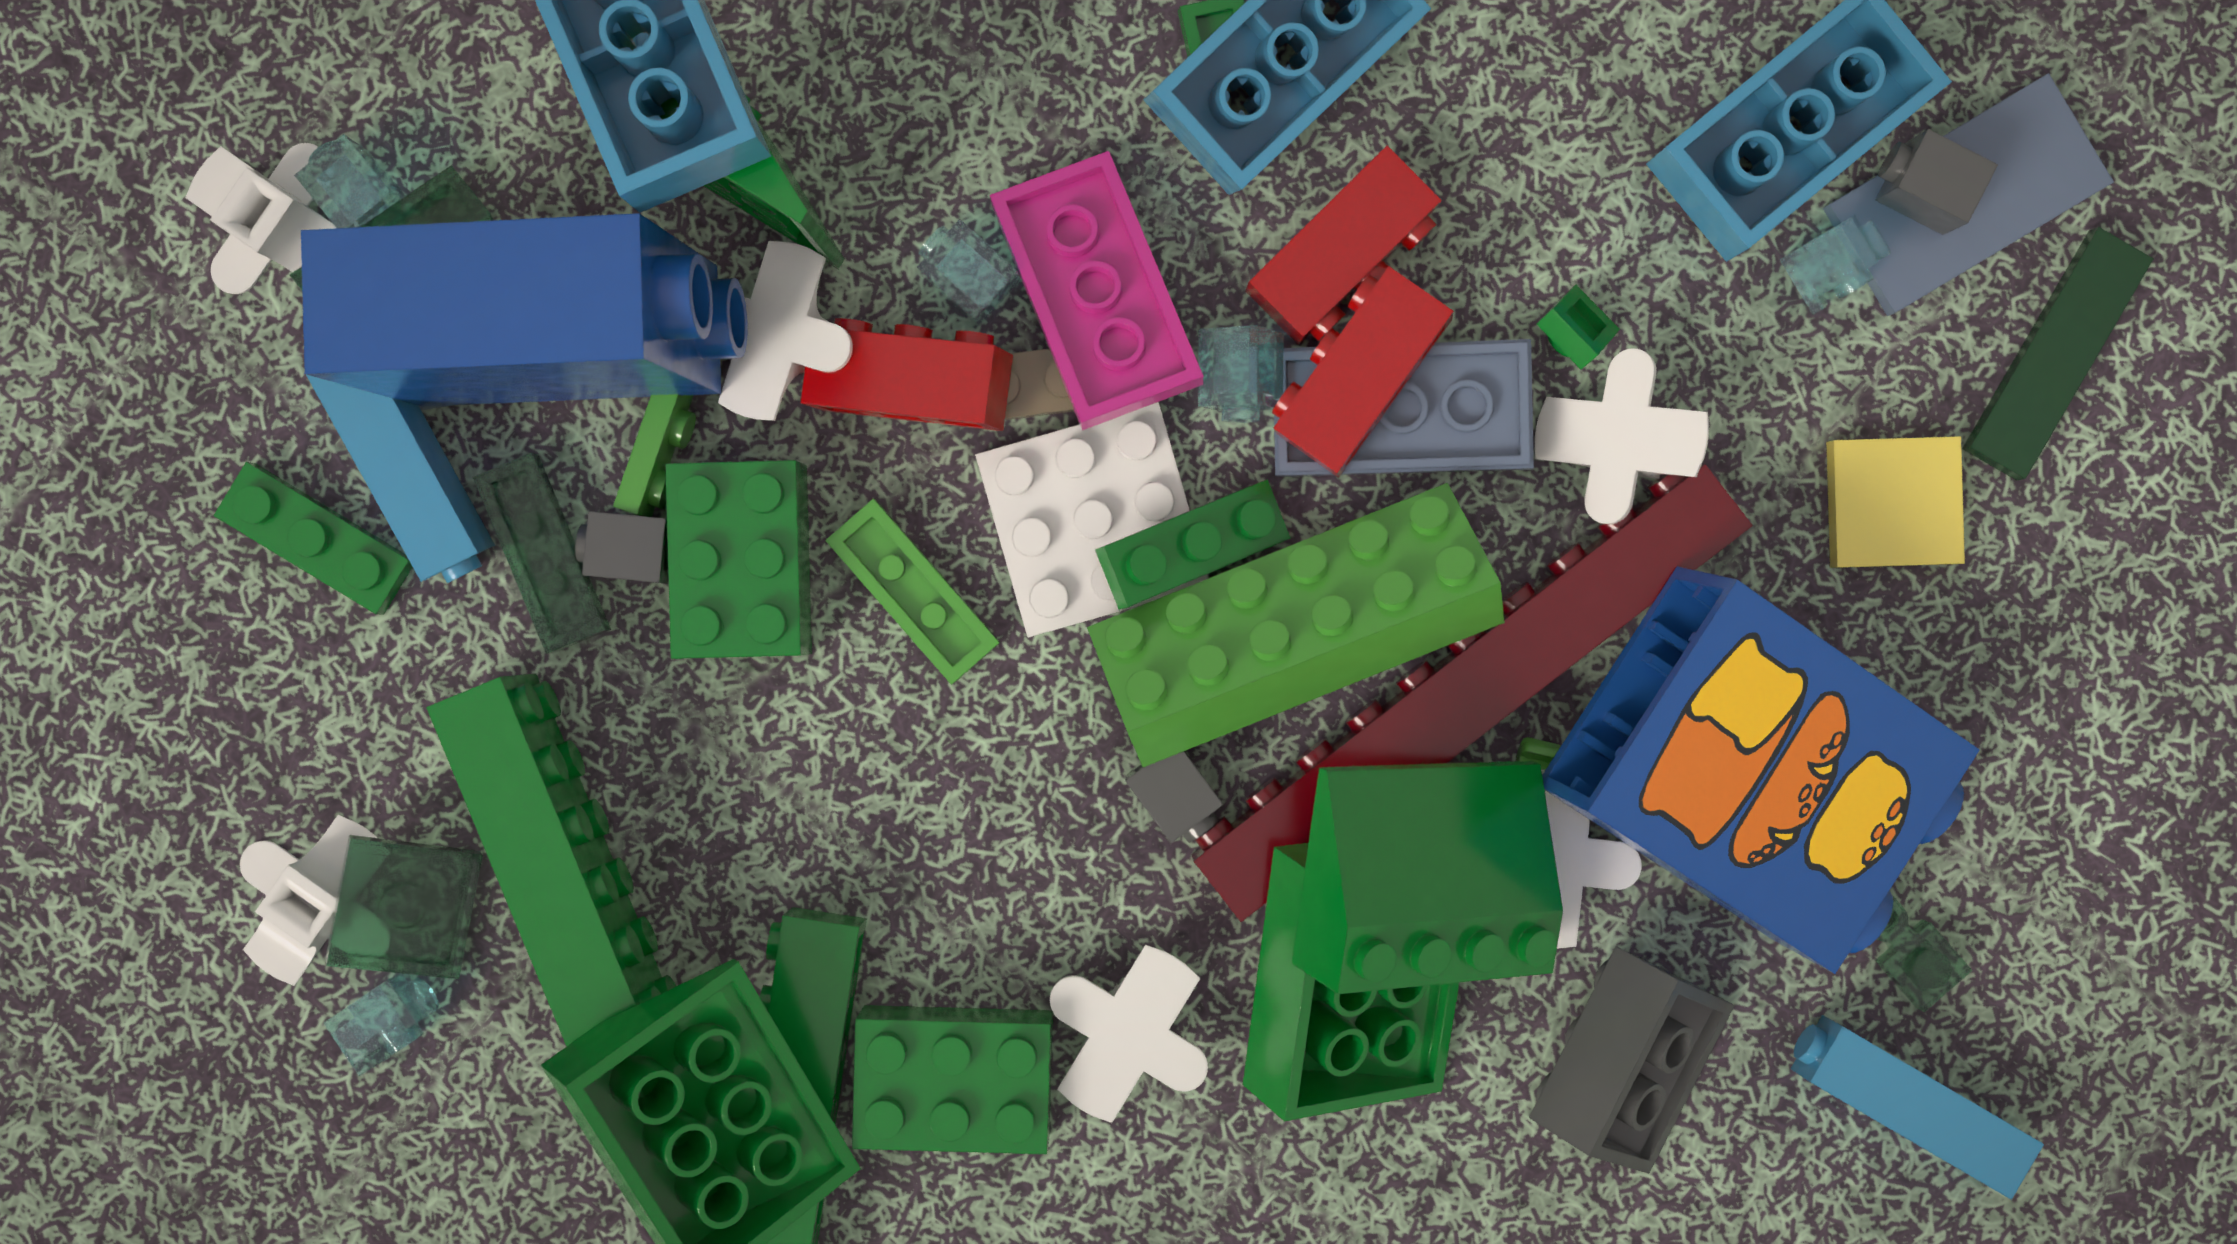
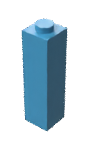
M306 375L420 581L422 582L442 573L446 582L449 583L481 567L482 564L477 554L495 546L420 407Z
M1824 1015L1821 1016L1816 1025H1809L1801 1033L1795 1044L1793 1054L1796 1060L1791 1070L2011 1200L2044 1146L2042 1142Z

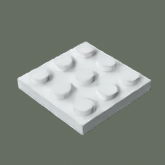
M1159 402L1083 431L1079 424L975 454L1028 638L1141 606L1209 578L1208 574L1133 606L1119 610L1095 552V549L1190 511Z

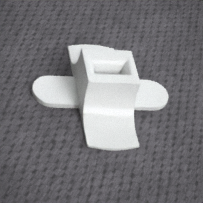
M300 143L293 146L284 155L269 179L222 146L206 159L199 168L185 198L212 216L210 221L230 234L211 264V276L219 289L230 294H242L249 291L256 284L271 260L302 278L301 230L339 228L309 207L330 174L329 158L320 147L311 143Z
M768 241L751 299L745 298L748 321L746 350L742 358L731 360L718 401L719 404L744 417L775 421L788 385L797 375L804 373L805 366L831 373L842 369L849 362L853 352V342L850 334L843 327L822 318L817 308V289L826 257L799 244Z
M1626 349L1613 358L1608 368L1602 402L1546 397L1536 425L1535 459L1590 467L1585 493V508L1592 519L1602 524L1618 523L1628 515L1633 505L1638 477L1659 479L1660 474L1697 477L1708 446V412L1650 407L1656 379V364L1648 353L1640 349Z
M1545 791L1563 906L1557 949L1576 947L1583 886L1612 890L1626 889L1639 878L1642 863L1638 852L1624 842L1588 838L1590 820Z
M337 815L322 838L300 860L271 841H258L248 846L240 859L241 873L248 883L264 893L266 897L255 911L263 917V920L244 947V952L266 973L295 986L327 939L359 960H373L383 955L391 942L390 928L383 918L357 901L356 898L389 850L367 828L340 815Z
M1145 945L1123 981L1119 985L1116 984L1112 993L1107 992L1082 976L1071 975L1060 979L1051 991V1009L1059 1020L1085 1035L1086 1039L1057 1090L1080 1110L1093 1117L1112 1123L1143 1072L1177 1091L1186 1092L1199 1087L1205 1080L1208 1072L1206 1056L1199 1047L1171 1031L1170 1027L1196 987L1200 977L1177 957L1163 950Z

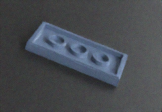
M2049 73L1943 136L1998 164L1968 224L1942 235L1875 201L1885 181L1878 175L1823 208L1887 316L1895 314L2114 183Z
M1531 339L1435 343L1341 475L1532 470L1534 468ZM1316 347L1273 349L1274 407L1293 381L1303 386L1313 373L1317 365L1310 361V357ZM1274 415V426H1275V424L1277 423V421L1280 419V418H1278V417L1275 416V415ZM1274 431L1276 477L1334 475Z

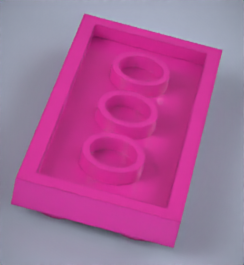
M1109 151L990 195L993 210L1082 431L1203 385L1204 376Z

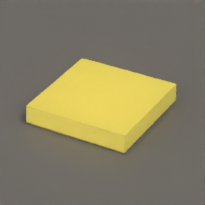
M1961 436L1833 440L1826 442L1830 568L1965 564Z

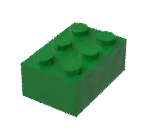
M796 460L666 464L671 659L801 656L812 654L807 465Z
M864 1005L855 1019L852 1149L1047 1154L1050 1137L1053 1011Z

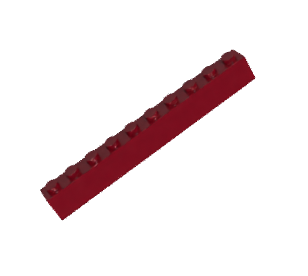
M1706 464L1701 465L1697 477L1662 474L1659 479H1656L1648 486V489L1654 496L1635 511L1631 508L1628 515L1618 523H1600L1597 527L1603 535L1586 549H1583L1579 543H1575L1560 553L1547 565L1553 574L1534 589L1528 582H1525L1502 599L1505 623L1448 645L1452 653L1434 667L1427 660L1416 665L1396 682L1402 691L1383 706L1376 699L1363 706L1346 721L1351 731L1332 746L1326 738L1314 744L1296 759L1295 762L1301 768L1296 774L1283 784H1280L1275 777L1268 780L1245 799L1246 803L1250 806L1247 812L1231 824L1225 816L1221 817L1211 829L1195 839L1200 848L1191 854L1194 863L1239 921H1244L1267 903L1274 847L1309 843L1319 767L1448 763L1653 604L1677 566L1691 570L1698 569L1753 526Z

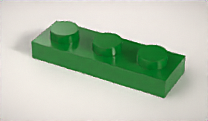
M245 462L213 515L376 615L385 614L412 569L406 554L256 463Z
M1267 479L1095 549V552L1117 607L1120 610L1291 539Z

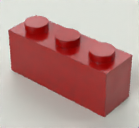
M1387 145L1248 282L1245 292L1298 345L1310 333L1320 341L1346 315L1338 305L1355 288L1358 289L1369 275L1379 280L1388 268L1384 260L1400 244L1410 252L1431 232L1437 224L1429 215L1442 200Z
M1388 266L1379 280L1369 275L1363 281L1348 304V308L1355 312L1353 317L1341 333L1333 328L1326 333L1310 357V361L1317 365L1313 373L1303 386L1293 381L1272 410V414L1280 418L1273 427L1276 434L1338 478L1453 318L1454 311L1390 266Z
M835 318L834 324L843 327L850 334L853 342V352L849 362L842 369L831 373L805 366L800 403L822 411L996 431L1004 430L1013 355L993 345L994 336L990 334L958 330L955 333L954 341L932 339V329L905 324H896L893 335L872 333L873 324L869 322Z

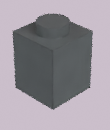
M1927 129L1906 143L1899 141L1888 153L1878 174L1885 181L1875 201L1944 235L1969 223L1998 164Z
M588 511L587 524L580 525L575 544L576 559L578 562H583V576L669 584L667 519Z
M1185 751L1146 767H1142L1141 764L1125 776V782L1171 843L1182 835L1190 843L1211 829L1219 821L1214 811L1220 808L1223 803Z

